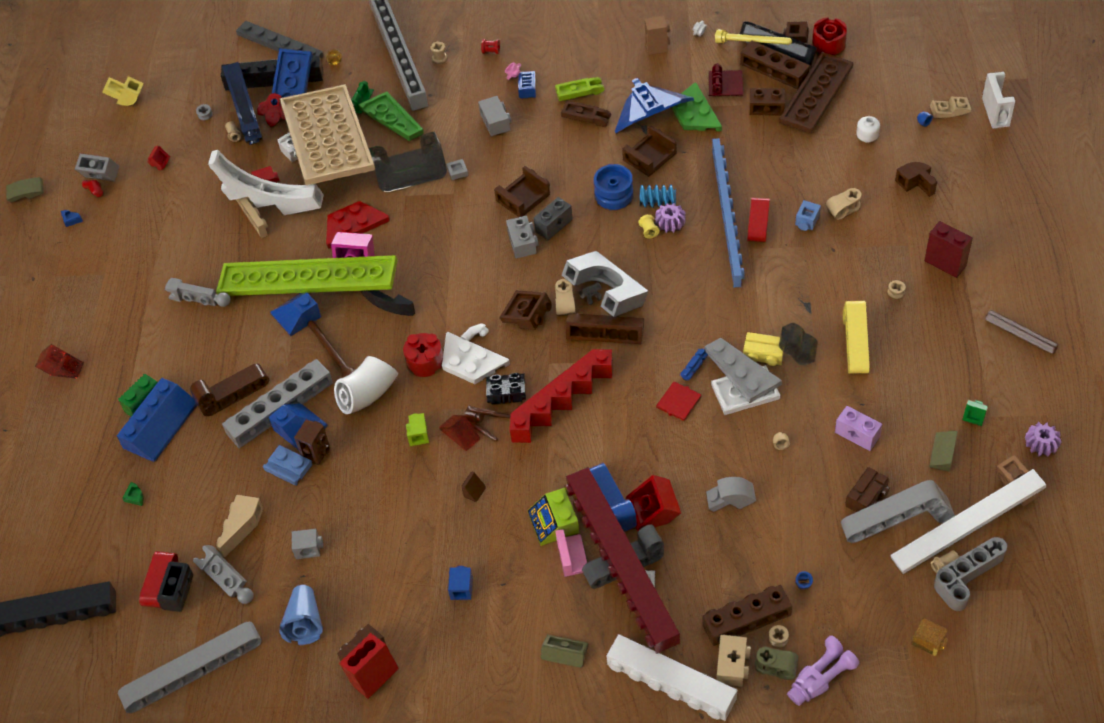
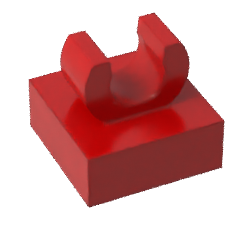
M158 145L152 150L147 162L152 167L155 166L158 170H162L169 161L170 156Z

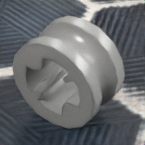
M202 104L196 109L200 120H207L212 117L213 113L209 105Z

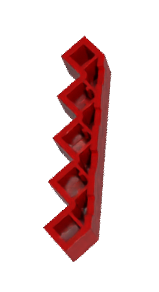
M592 349L515 409L510 417L509 430L511 442L531 443L532 426H552L553 410H572L573 394H592L593 378H612V349Z

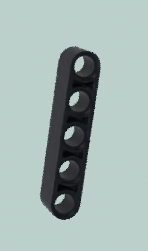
M743 21L740 30L742 35L791 38L748 21ZM791 38L792 43L790 45L760 43L808 65H812L817 50L815 46Z

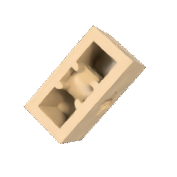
M720 635L717 681L729 686L743 687V679H748L749 666H745V659H750L751 647L746 646L747 637Z

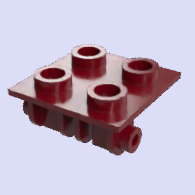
M719 63L714 64L712 71H708L709 96H743L742 70H722V66Z

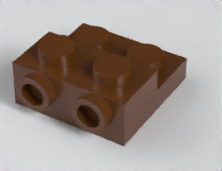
M516 290L499 318L502 323L518 324L520 329L536 330L538 325L543 324V317L546 312L551 310L552 302L546 292Z

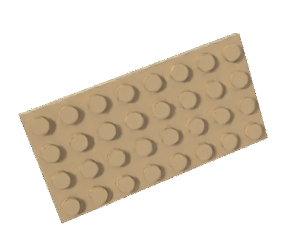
M346 84L280 98L305 185L375 170L374 162Z

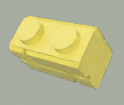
M747 332L743 354L755 362H763L770 366L782 365L786 338Z

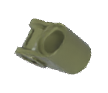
M762 647L756 654L755 668L761 674L792 680L796 677L799 657L791 651Z

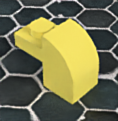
M129 76L125 84L109 77L102 93L118 99L117 104L129 106L136 102L144 83Z

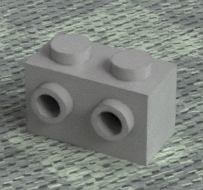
M498 96L478 102L480 115L491 136L510 130L509 123L512 122L510 114L505 112L504 102H500Z
M527 216L506 220L507 232L515 258L537 254L536 246H539L536 235L533 236L534 226L532 222L528 221Z

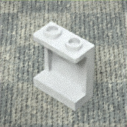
M1004 72L988 73L984 86L982 100L992 128L1010 127L1014 110V97L1003 98L1001 94L1005 79Z

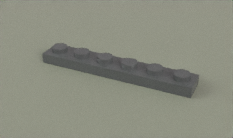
M245 21L236 30L238 36L278 52L279 48L311 51L313 56L320 55V58L324 56L323 51L248 21Z

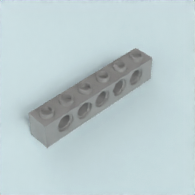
M317 359L306 364L304 368L292 374L282 383L277 384L272 390L261 395L256 401L245 406L240 412L222 423L227 436L240 449L272 426L269 417L282 405L304 404L333 384L330 372Z

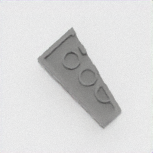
M722 338L705 346V352L749 403L782 385L781 379Z

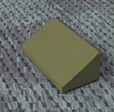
M958 431L937 432L935 434L930 468L950 472Z
M547 635L542 644L541 659L581 668L584 664L589 643Z

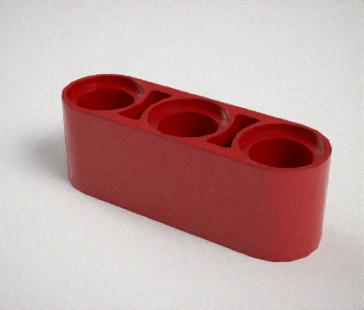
M751 198L747 241L766 242L770 198Z
M155 551L140 592L139 602L141 606L161 608L157 601V596L168 563L170 561L178 562L177 553Z

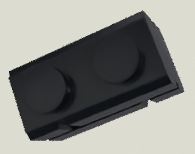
M171 561L168 563L157 596V601L162 609L177 612L183 610L190 583L194 576L189 564Z

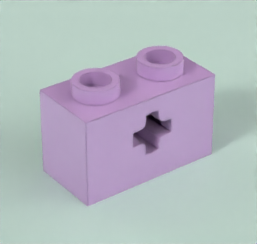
M846 406L837 418L835 433L871 451L880 438L882 423Z

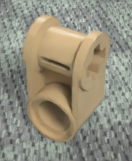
M850 188L839 195L831 197L826 202V207L835 219L840 220L860 209L859 200L861 199V192L856 188Z
M566 279L558 280L555 284L557 315L576 313L572 284Z

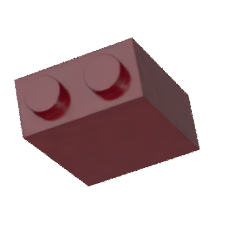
M939 221L929 233L924 261L957 278L967 266L973 237Z

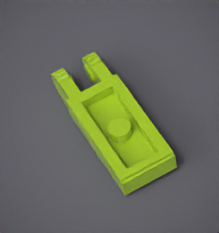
M593 77L555 85V90L559 101L591 94H600L604 91V86L601 85L602 80L600 77Z

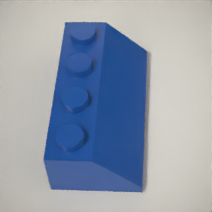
M161 378L117 434V438L123 449L155 462L196 408L197 404L194 398L178 384Z

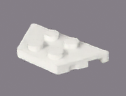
M446 333L442 368L446 372L477 384L485 377L493 375L496 369L503 365L507 367L510 364L508 358L452 333Z

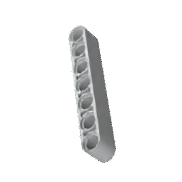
M245 622L123 686L118 691V696L127 713H134L255 649L261 644L262 639L252 622Z

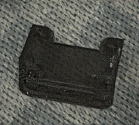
M435 131L426 133L421 137V149L388 157L386 150L381 146L368 148L374 162L377 182L382 191L391 192L441 179L446 175L447 168L442 146Z

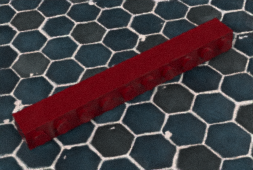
M589 467L566 476L567 485H564L569 497H573V505L576 511L581 512L583 516L581 519L585 528H589L592 532L590 536L594 545L598 544L600 547L599 553L602 560H607L611 577H616L620 594H625L627 607L630 612L635 613L638 628L645 631V640L649 648L653 647L656 654L680 644V633Z

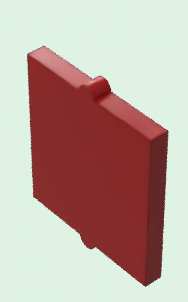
M673 381L656 405V408L668 413L669 416L673 415L685 421L701 398V394L689 389V386L685 387Z

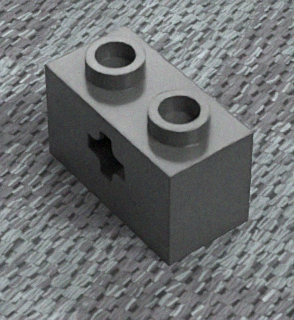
M557 197L534 217L535 232L547 240L551 239L573 220L571 205Z

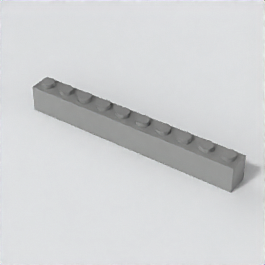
M369 0V5L412 111L428 107L425 89L388 0Z

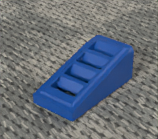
M535 71L519 73V98L536 97Z

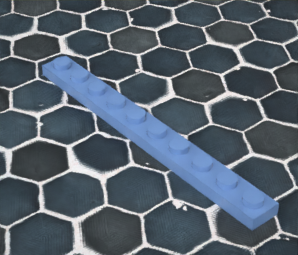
M719 138L712 139V153L733 287H741V279H745L744 268H740V265H742V255L738 254L740 242L739 239L736 240L735 238L738 236L737 225H733L735 223V212H731V209H733V199L729 198L731 187L727 185V182H729L728 171L724 170L727 168L726 158L722 157L724 156V145H720Z

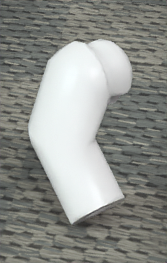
M481 323L470 327L461 338L470 341L477 333L484 337L489 332V329L485 327V324Z

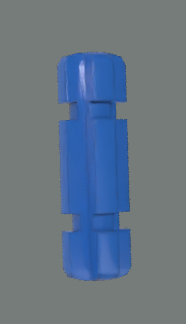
M698 349L695 356L686 365V369H683L680 375L684 380H690L703 363V360L706 359L708 354L705 352V349Z

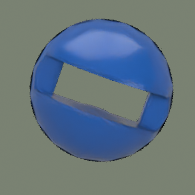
M921 112L917 116L918 123L923 127H927L933 119V115L928 112Z
M802 571L797 574L795 583L800 589L805 590L811 587L813 577L809 572ZM807 580H809V583H801V584H800V583L798 582V581H807Z

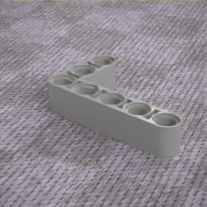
M927 480L841 520V525L847 542L855 543L925 511H928L938 523H945L953 518L955 514L946 494L933 480Z

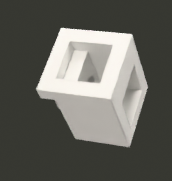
M290 133L277 139L281 152L291 162L297 160Z

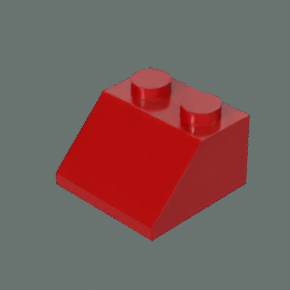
M652 475L626 496V499L631 501L636 512L637 531L647 525L659 527L669 524L681 514L670 479Z

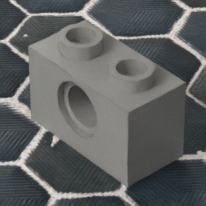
M79 154L75 170L86 178L114 182L119 169V165L111 158Z

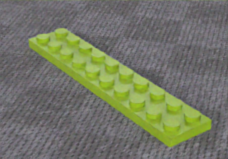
M396 255L224 263L216 293L224 292L229 296L387 290L393 287L398 259Z

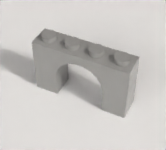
M597 251L567 260L562 276L574 286L587 281H599L611 286L613 289L605 292L601 307L613 317L643 306L648 294L647 289Z

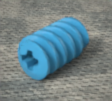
M641 185L640 205L642 202L645 208H647L649 202L652 208H654L656 202L658 207L663 202L665 205L666 203L670 204V202L676 205V189L674 190L672 185H669L668 190H666L665 185H662L661 190H659L658 185H655L654 190H652L651 186L648 185L645 190L644 186Z

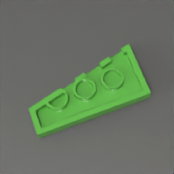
M387 91L358 105L360 111L408 141L424 134L423 128Z

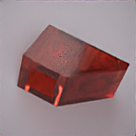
M51 344L41 352L35 367L51 376L76 379L84 362Z

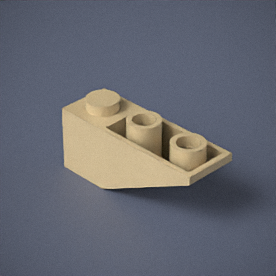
M236 495L234 502L230 505L228 519L224 521L223 533L217 540V548L222 557H226L258 525L264 509L259 498Z

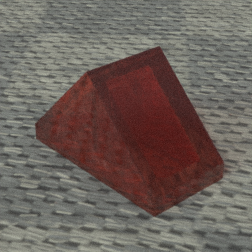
M453 415L439 427L442 432L465 451L480 440V436L465 415Z

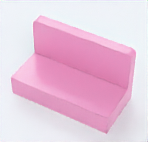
M564 529L556 530V539L564 576L583 573L582 568L587 564L581 535L565 537Z

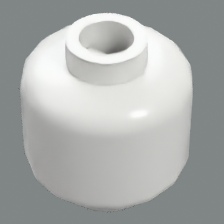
M872 116L861 118L857 124V137L867 143L875 141L879 137L880 122Z

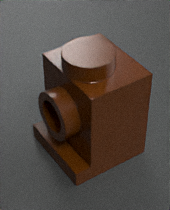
M807 21L787 22V28H784L783 35L808 44L809 27Z

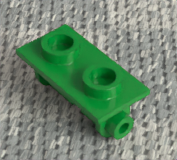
M366 81L359 83V87L351 99L355 112L362 114V111L359 110L358 105L369 100L374 92V89H369L368 82Z

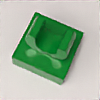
M976 399L975 402L968 400L962 420L982 426L988 406L983 405L982 401Z

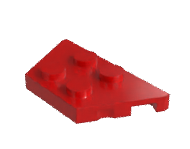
M361 201L328 214L327 248H332L331 243L337 232L363 234L389 222V216Z

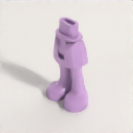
M830 635L825 640L826 652L823 657L812 666H805L795 683L792 684V689L787 693L788 697L798 706L804 701L809 702L811 699L826 692L829 689L828 683L842 671L853 670L859 666L858 658L849 650L843 653L842 644L834 636ZM840 657L833 667L824 674H821L832 661Z

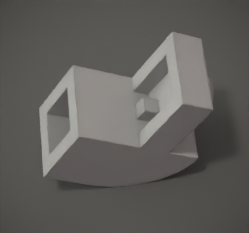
M741 477L720 479L717 481L718 486L706 492L709 510L713 512L729 504L741 509L756 501L753 483Z

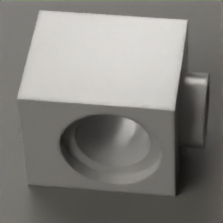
M316 529L292 532V551L296 559L320 556V548H323V538L318 535Z

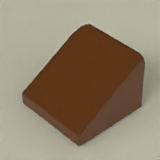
M473 471L470 472L461 486L464 497L474 502L479 500L486 489L485 484Z

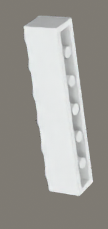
M618 634L606 655L607 665L612 670L624 672L634 681L647 683L653 690H661L674 700L680 699L695 710L701 709L707 712L714 719L726 721L737 699L736 689L660 653L656 654L654 650Z

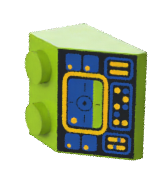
M565 488L546 493L528 510L540 546L557 541L556 530L564 529L565 537L579 533L578 520Z

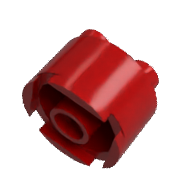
M829 17L818 20L814 25L812 46L817 48L816 52L820 54L824 52L830 55L842 52L846 46V24L837 18L829 20Z
M419 333L411 334L407 337L403 353L409 371H412L418 377H429L434 375L436 370L442 368L443 352L441 343L435 334Z

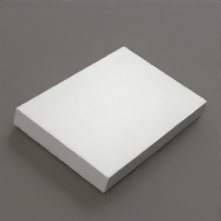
M727 376L711 381V386L724 415L780 399V393L776 388L749 403Z

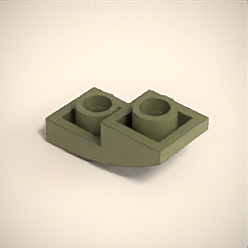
M41 177L24 179L6 185V197L11 203L23 197L32 199L43 193V179Z

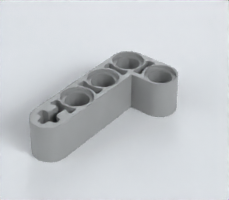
M999 537L991 538L938 570L934 588L952 610L961 611L966 608L970 596V591L965 585L966 583L1003 561L1007 550L1005 540ZM941 580H947L949 583H944ZM955 596H960L963 599H957Z

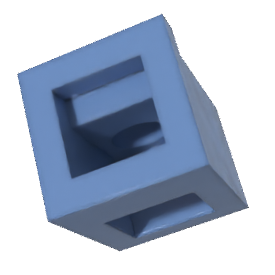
M804 200L796 215L795 225L803 231L813 230L817 220L820 218L821 205Z

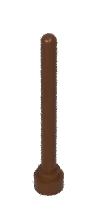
M312 320L309 321V328L342 370V378L354 372L355 369L347 366L317 324Z

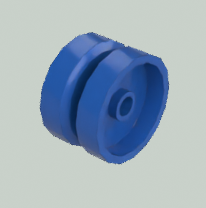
M609 164L596 171L594 175L595 200L598 205L609 210H619L631 203L633 199V177L629 169L622 165Z

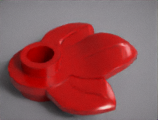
M276 93L270 94L266 101L261 102L257 107V115H265V120L270 127L275 126L280 118L285 120L280 103V98L282 97ZM272 99H277V105L271 103Z

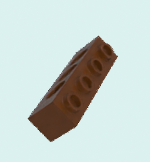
M752 40L741 51L740 65L797 90L809 73L810 65Z

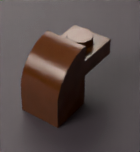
M910 162L897 169L895 181L906 192L919 186L930 197L935 194L937 186L936 179L930 175L931 167L925 163Z

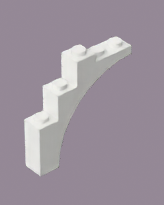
M219 150L212 151L208 165L219 177L220 181L223 182L221 190L229 200L249 197L257 208L275 204L283 215L321 208L324 194L316 184L287 185L267 181L238 168L226 159Z

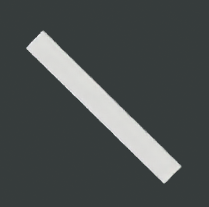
M1032 469L893 553L891 559L902 574L1042 491L1046 488V484L1035 470Z

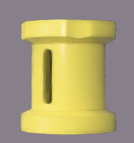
M644 215L638 221L640 227L644 229L645 238L651 239L659 234L660 230L658 226H655L652 215Z

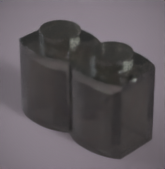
M795 323L783 326L779 341L780 349L786 354L792 355V358L800 365L805 366L815 362L818 341L810 334L805 333L804 329Z

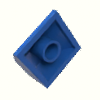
M307 292L296 295L270 312L290 336L308 326L309 321H316L321 318L318 304Z
M301 403L282 405L269 417L273 430L297 450L298 447L294 437L306 419L312 422H320L324 429L328 426L327 423Z

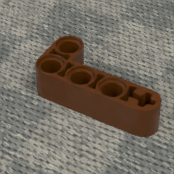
M253 364L210 388L204 380H198L191 385L190 392L203 415L212 416L262 389L269 383L270 379L260 364Z

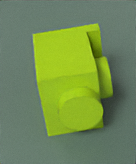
M424 413L409 415V424H406L409 445L415 446L429 443Z

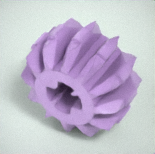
M666 203L665 206L660 205L659 210H656L655 223L660 230L665 229L666 233L668 231L674 233L675 229L681 230L682 226H684L685 212L682 210L681 205L676 206L675 203L672 205Z
M1039 422L1036 426L1031 425L1025 435L1026 447L1031 448V453L1038 452V456L1042 455V453L1047 457L1050 453L1055 454L1061 444L1060 432L1055 431V426L1049 427L1047 422L1044 425Z

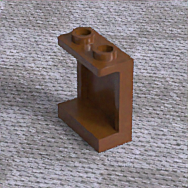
M650 126L648 127V135L635 146L630 147L626 145L622 148L623 161L650 177L677 154V142L661 130Z
M526 166L522 168L523 174L505 189L500 185L494 189L496 201L517 217H523L551 195L548 180L540 177L533 169H529Z

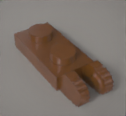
M566 101L561 111V117L606 127L611 113L596 106Z

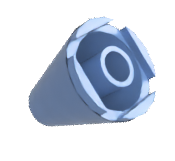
M299 585L292 591L280 624L279 633L289 643L293 640L298 641V645L311 644L320 638V634L323 631L322 622L313 589L307 585Z

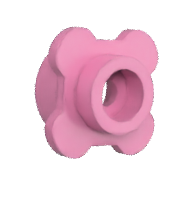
M513 62L506 68L505 73L508 75L506 77L508 80L519 75L521 64L516 65Z

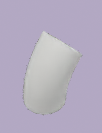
M367 356L354 372L336 381L334 394L339 409L345 414H351L369 406L388 390L398 376V372L384 361Z

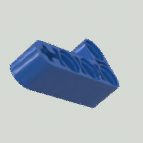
M601 463L589 468L623 531L635 528L637 526L635 509L629 499L625 501L606 465Z

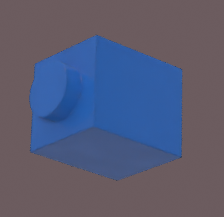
M457 566L456 568H450L448 592L451 600L472 599L473 576L471 567Z

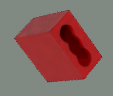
M372 633L339 663L352 686L367 699L399 669L387 645Z

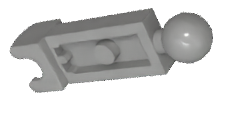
M170 278L165 286V290L171 292L168 297L171 300L181 302L184 299L188 302L193 301L203 305L216 306L218 304L221 307H225L230 303V296L227 293L223 292L217 295L214 289L186 284L181 279Z
M211 545L203 546L202 549L206 553L205 559L195 557L193 559L194 563L201 570H204L230 597L237 595L238 601L242 604L250 603L254 598V593L249 588H243L247 581L222 557V554Z

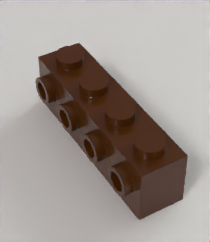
M781 585L776 587L770 586L763 592L749 594L738 602L732 601L720 609L707 611L703 615L702 625L714 647L720 644V635L739 637L791 616L792 604Z

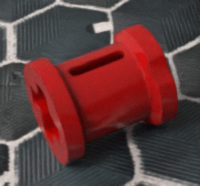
M482 39V54H486V52L499 54L500 40L486 41V39Z

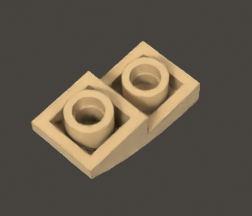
M951 97L949 101L932 100L930 104L934 118L955 117L971 112L967 97Z

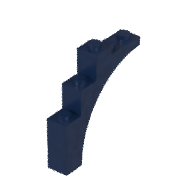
M239 62L222 66L246 143L249 142L250 145L259 143L262 135Z

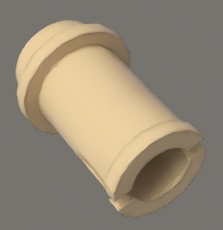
M227 122L225 128L228 132L229 140L233 142L239 141L241 132L237 129L235 122Z
M952 550L941 557L933 558L931 562L932 569L937 573L942 567L958 559V554Z

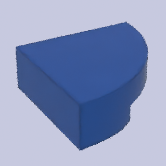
M69 210L61 211L66 227L83 222L79 213L70 212Z

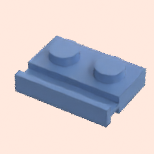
M279 445L269 457L267 464L263 465L265 471L297 486L299 479L303 478L313 464L311 460Z

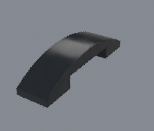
M379 290L360 291L368 301L385 311L407 316L415 314L413 302L400 294L393 299Z

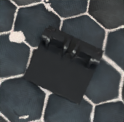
M512 373L502 376L496 374L487 377V403L492 405L501 404L502 396L503 404H505V396L507 395L509 403H511L510 395H512L513 403L526 400L525 373Z

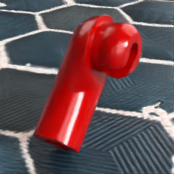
M84 180L82 182V187L89 189L92 195L98 198L103 195L104 192L97 180Z

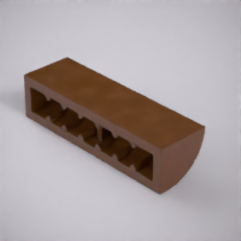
M569 313L566 321V339L642 344L644 318Z

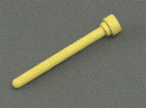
M720 29L715 33L716 43H725L728 40L744 42L752 40L758 43L785 45L792 43L791 38L729 34L725 30Z

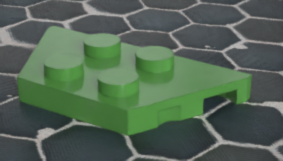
M696 82L681 93L693 97L694 100L671 107L683 130L706 131V128H716V131H722V125Z

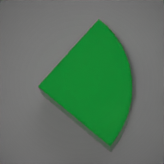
M130 482L122 499L124 502L142 506L144 502L143 493L137 484Z

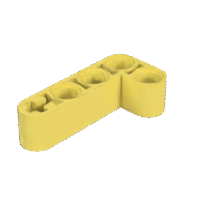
M845 301L843 324L846 326L848 373H869L866 302Z

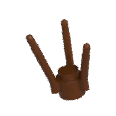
M469 405L464 414V419L469 421L468 426L474 427L494 441H498L497 437L477 425V423L483 421L484 415L509 419L511 415Z

